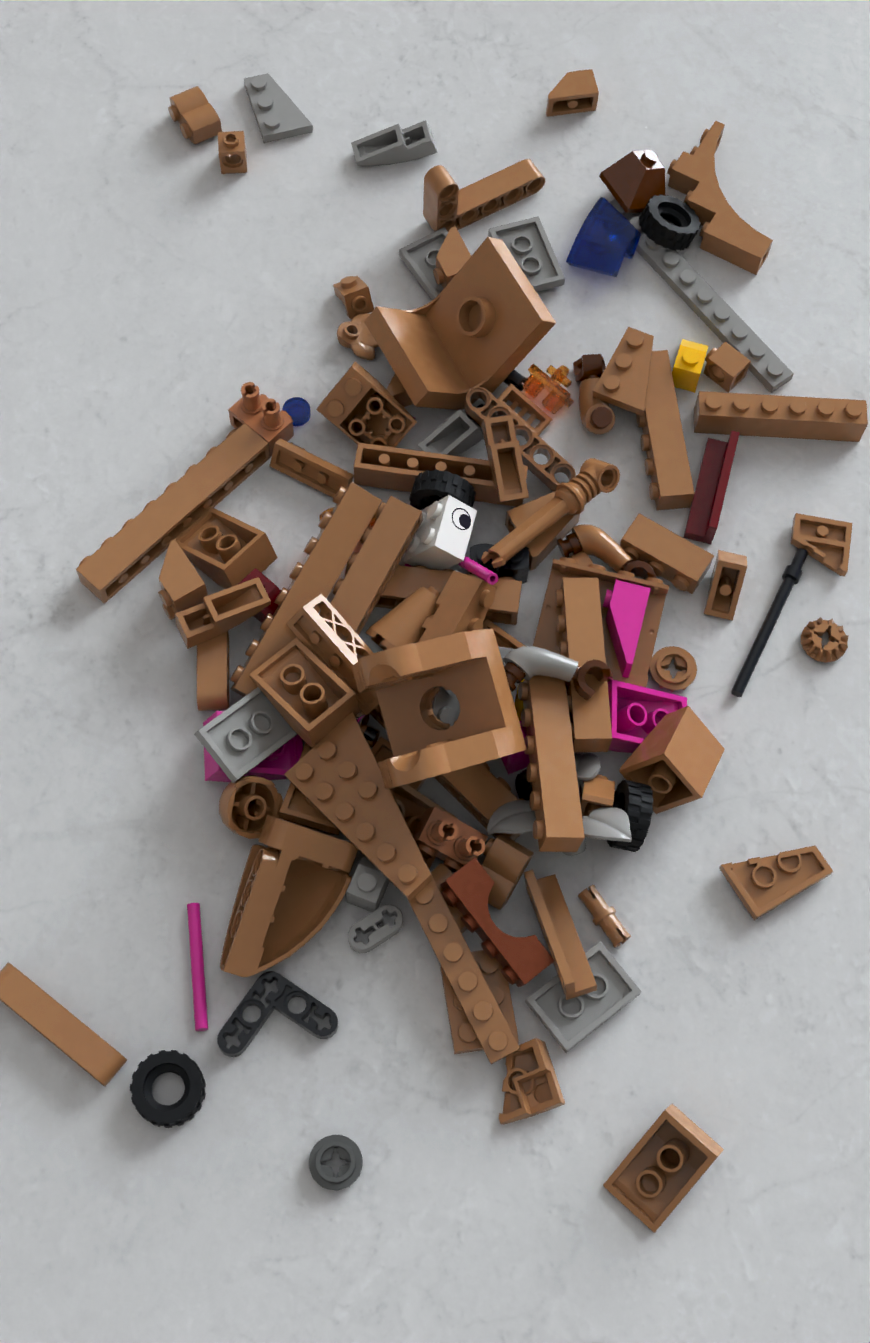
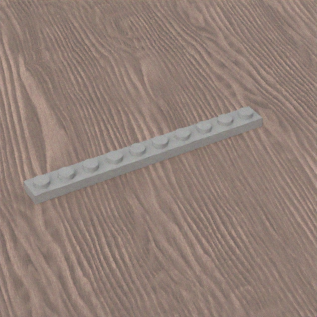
M616 199L602 206L601 214L723 343L726 341L751 361L748 369L770 393L792 379L794 373L677 251L655 244L654 241L642 232V228L639 226L640 212L626 214Z

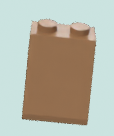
M686 706L666 714L624 762L619 772L626 780L651 786V790H653V811L657 814L702 798L725 749L692 709Z

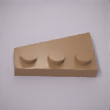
M628 326L593 390L594 398L644 417L654 336Z
M815 845L780 852L778 855L764 858L756 857L744 862L726 863L719 867L754 920L828 877L833 872Z

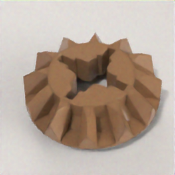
M820 617L813 622L810 621L802 631L801 645L806 654L816 661H836L844 655L848 648V635L843 631V626L835 624L833 619L822 620ZM828 632L830 641L822 648V638L820 637Z
M664 647L658 650L651 659L649 668L652 680L659 684L660 689H670L671 692L680 689L685 690L693 683L696 677L697 665L695 659L688 651L680 647ZM672 660H674L675 669L680 670L677 671L674 678L670 675V671L665 670L669 668Z

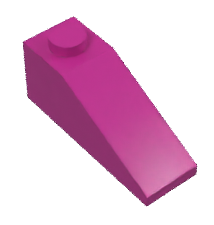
M616 580L613 591L608 589L606 591L603 607L608 608L606 622L622 677L628 678L633 665L651 588Z

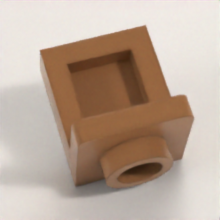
M348 276L341 279L339 283L333 284L335 295L344 303L347 316L350 319H353L358 314L370 313L374 310L369 287L358 276Z

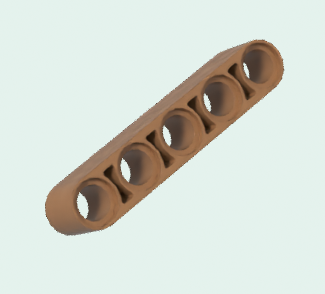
M477 386L468 391L464 405L465 412L480 427H482L481 424L486 418L506 415L513 416L516 435H522L527 441L525 445L520 446L523 465L528 466V470L548 488L556 491L557 486L560 484L555 479L554 475L556 473L566 474L569 481L576 476L575 469L487 389ZM473 398H480L485 402V405L481 408H476L472 406L470 401ZM543 454L548 462L543 465L538 464L534 461L533 456Z
M8 962L0 971V1001L106 1087L126 1063L127 1059Z

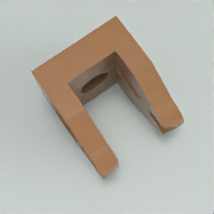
M493 628L463 631L386 649L359 658L358 662L352 666L359 693L376 691L393 752V758L378 762L385 789L417 782L527 750ZM441 687H444L445 690H451L456 695L460 704L459 717L451 727L449 723H443L438 720L433 713V700L440 692Z

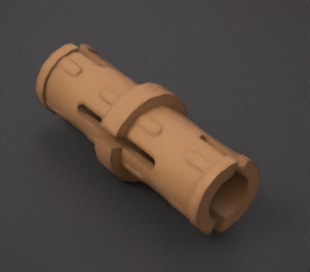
M591 885L588 887L589 890L587 888L578 895V898L582 900L594 917L593 923L602 928L614 948L620 946V943L626 942L631 935L616 917L614 907H609L597 891L596 886Z

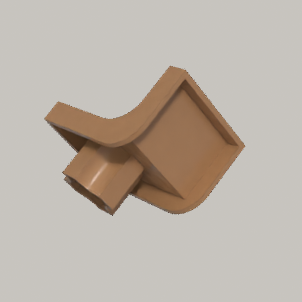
M492 237L485 239L448 285L431 302L413 310L377 306L364 321L416 407L452 410L465 409L466 395L473 387H483L492 394L556 324V321L503 240ZM473 398L470 401L471 404L476 402L479 398Z

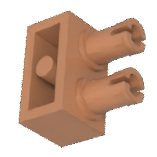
M247 382L241 387L242 398L228 409L230 423L236 429L244 423L268 442L271 457L275 442L280 438L288 442L294 436L293 420L286 411H280L278 402L276 403L274 399H269L264 394L260 395L259 387H255L253 382Z
M436 806L425 810L413 834V838L422 855L428 858H433L434 856L444 861L443 865L452 872H457L473 858L478 859L479 855L485 851V842L488 838L485 834Z

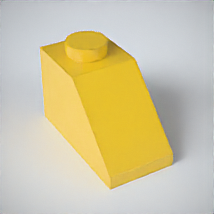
M682 339L672 371L674 387L695 393L708 350L707 345Z

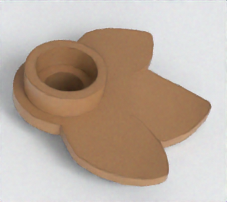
M358 314L353 317L351 322L340 324L337 330L339 343L346 348H351L354 354L362 359L374 360V348L379 347L364 322L370 314Z

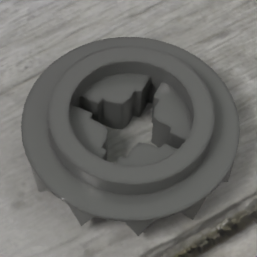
M343 1135L324 1137L316 1143L310 1153L309 1169L311 1175L322 1188L338 1191L350 1187L360 1176L363 1160L359 1147L353 1140ZM334 1148H337V1153L341 1160L351 1161V1163L340 1166L338 1177H335L331 1166L321 1164L332 1160Z

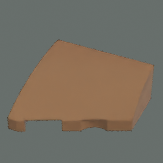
M535 1038L520 1044V1050L506 1057L507 1076L503 1080L502 1091L505 1092L503 1113H499L500 1124L504 1125L532 1117L565 1104L546 1043L540 1039Z

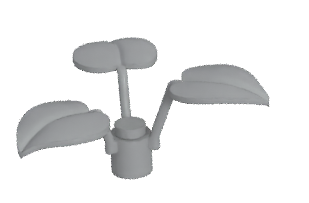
M591 753L583 755L574 754L577 780L588 781L595 778L601 769L600 759ZM516 800L499 807L489 820L487 826L488 836L494 833L518 834L533 831V823L536 817L535 811L530 809V801ZM603 807L593 810L589 816L582 817L584 836L587 838L623 842L632 841L629 817L622 809ZM584 838L577 852L563 853L569 856L581 854L586 849V838Z

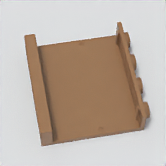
M561 557L560 560L553 559L533 646L559 654V642L563 641V633H558L557 616L561 615V607H556L555 591L561 588L562 579L598 578L605 660L612 672V679L646 687L669 585L663 584V581L658 578L647 577L646 580L635 578V575L628 571L619 570L617 573L605 571L606 568L598 564L579 565L576 560L567 557ZM616 580L651 588L633 665L628 678L622 677L606 622L608 608L603 607L607 589L613 591Z

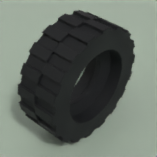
M655 195L650 198L639 217V226H641L642 232L649 239L654 241L655 244L663 246V248L675 251L688 248L701 226L699 217L689 205L669 195Z
M426 470L423 473H419L418 477L416 476L409 501L411 506L423 510L435 501L441 500L442 497L450 495L473 508L476 491H474V487L466 479L461 478L457 474H452L448 471Z
M622 780L615 790L613 807L622 809L627 813L632 841L607 840V843L613 848L636 852L643 845L651 823L653 790H651V786Z
M161 1050L154 1055L152 1053L147 1056L145 1061L139 1063L138 1069L132 1075L133 1081L130 1084L132 1103L139 1114L147 1122L149 1121L155 1126L159 1127L161 1125L165 1128H172L175 1125H183L185 1121H190L195 1117L194 1114L200 1111L203 1099L205 1100L206 1083L203 1074L196 1062L185 1053L180 1054L176 1050ZM167 1072L179 1075L185 1085L182 1098L172 1105H162L152 1095V1085L155 1079Z

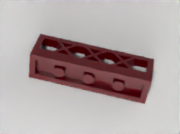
M731 431L728 442L708 438L683 538L712 544L718 527L740 432Z

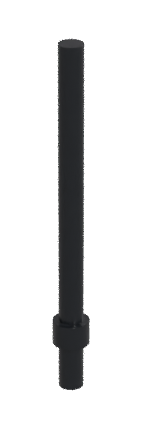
M799 548L791 565H787L782 575L783 582L731 690L734 696L742 697L794 584H798L803 573L801 569L808 556V551Z

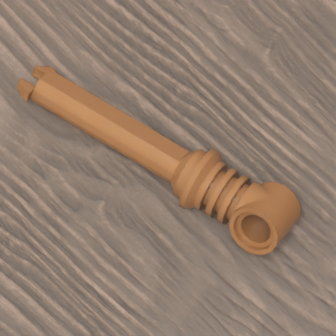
M595 458L586 460L582 464L578 475L569 482H562L557 486L554 499L492 546L488 552H483L481 558L483 563L485 564L492 559L493 568L505 565L509 559L566 514H580L584 511V505L598 494L613 491L620 479L618 468L613 464Z

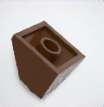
M652 150L632 151L599 175L626 214L643 212L649 199L655 195L666 196L665 168Z

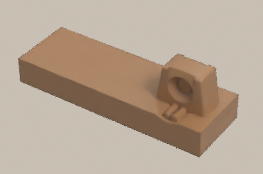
M281 438L275 442L270 467L334 498L341 486L346 488L353 481V474L305 451L304 448Z

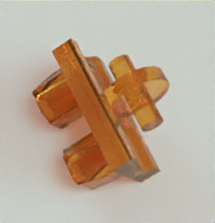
M532 364L528 369L530 376L522 386L524 391L531 397L536 398L543 389H546L549 394L542 401V404L552 414H555L564 405L569 408L574 401L570 398L571 394L560 386L562 384L568 388L571 385L572 381L567 378L569 369L565 365L560 366L558 369L550 365L546 370L551 375L550 378L536 365Z

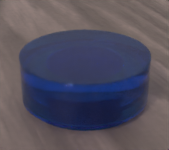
M293 397L288 399L283 405L282 410L291 416L293 426H301L309 421L311 416L310 405L305 399Z

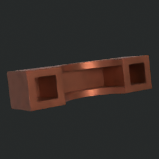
M473 858L440 884L443 888L441 894L451 907L456 905L462 913L461 920L465 927L471 933L476 932L482 939L481 947L491 959L496 958L503 967L501 973L511 985L516 984L517 987L524 986L555 960L535 935L513 937L502 932L494 924L488 910V898L495 882L478 860Z

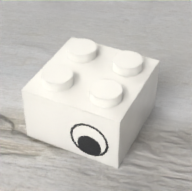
M448 495L421 510L423 521L406 550L405 563L413 567L421 565L432 570L442 571L464 561L477 510Z

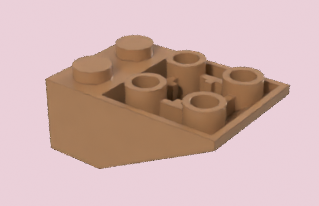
M356 361L316 409L357 445L359 442L396 447L417 423L412 415L386 388Z

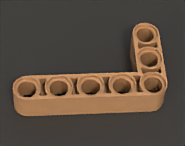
M524 159L459 190L457 183L445 167L437 165L431 168L424 177L423 216L434 232L444 227L449 232L450 228L454 226L459 230L535 194L544 186L545 178L530 159Z

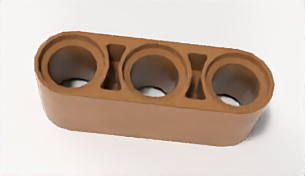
M228 631L197 645L198 711L227 710L229 708Z

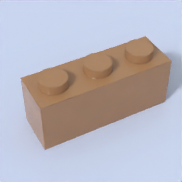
M640 513L628 528L620 543L621 548L633 561L639 560L650 564L657 577L661 576L672 582L677 589L691 594L695 592L708 572L714 558L713 554Z

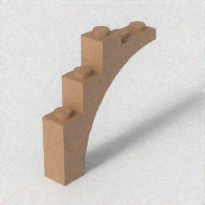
M715 121L710 130L705 129L699 147L694 146L690 154L683 151L678 160L674 159L671 162L667 174L670 175L668 186L686 194L683 203L689 205L699 217V222L703 226L699 236L703 237L700 249L757 275L768 257L773 240L756 231L740 218L729 205L719 187L715 173L714 154L721 142L725 125Z

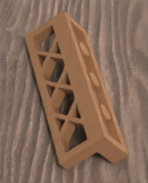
M322 594L303 606L286 624L315 656L356 693L359 708L365 715H368L379 705L376 691L359 693L352 666L358 662L357 654L364 657L373 654V652ZM319 606L326 614V618L321 617L314 608ZM336 631L341 632L346 637V641L341 640Z
M533 869L524 872L526 890L549 953L555 960L553 964L566 1000L596 991L597 984L556 875L553 874L536 879Z

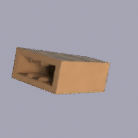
M556 491L508 510L506 512L505 526L509 533L554 499ZM566 514L526 546L529 548L530 571L536 569L558 545V539L561 538L563 540L572 530V527L576 526L579 522L580 514Z

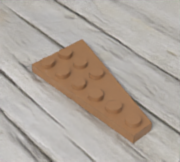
M351 712L284 775L411 901L434 878L390 788L385 789L379 765L355 715Z

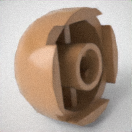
M256 775L242 776L236 782H230L223 790L219 799V814L222 822L235 834L248 839L259 838L267 815L279 818L283 799L274 787L276 785L272 781Z

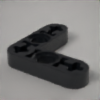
M268 971L256 980L220 1030L217 1043L224 1055L229 1057L241 1055L274 1009L319 1039L331 1038L336 1033L338 1018L332 1009L279 973ZM275 980L277 981L278 992H269L265 998L269 1006L265 1007L260 1000L253 997L257 994L261 999L266 991L263 984L265 982L271 984ZM294 997H301L306 1001L305 1010L299 1014H294L288 1009V1003ZM248 1006H257L261 1010V1016L256 1022L249 1023L243 1019V1012ZM313 1006L317 1007L314 1010V1015L320 1019H324L326 1016L330 1017V1029L324 1027L321 1031L317 1030L318 1023L311 1017H309L308 1023L303 1021L310 1015ZM239 1021L244 1028L251 1031L249 1034H246L242 1030L238 1036L240 1045L238 1047L232 1045L228 1049L226 1048L228 1043L225 1037L227 1035L233 1037L237 1033L239 1028L234 1023Z

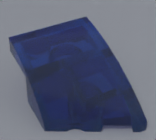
M601 197L579 230L566 262L571 266L617 277L624 257L633 258L641 233L605 198Z

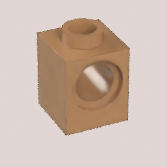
M244 131L218 132L221 174L247 173Z
M725 341L718 349L713 348L707 354L704 374L729 393L746 376L751 361Z

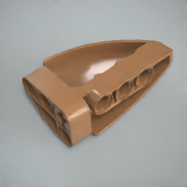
M267 815L258 842L268 846L264 847L254 844L250 849L231 913L220 960V969L240 977L253 976L290 957L317 934L335 912L351 882L352 877L349 876L358 851L352 843Z

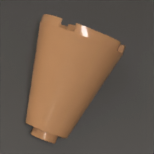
M421 586L370 626L365 634L370 636V639L383 650L419 642L424 633L422 625L427 617H430L437 611L435 602L441 593L432 586H429L427 589Z

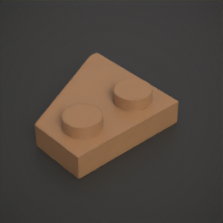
M796 513L793 518L791 544L797 548L807 550L809 556L838 575L845 577L848 572L853 523Z

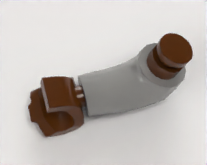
M535 646L519 647L510 651L503 658L506 664L504 669L511 692L516 689L515 683L519 684L523 679L530 680L533 676L542 675L570 682L572 679L575 690L585 700H589L595 691L587 685L585 674L594 675L600 682L613 678L609 666L600 660L587 661L580 667L578 662L573 659Z

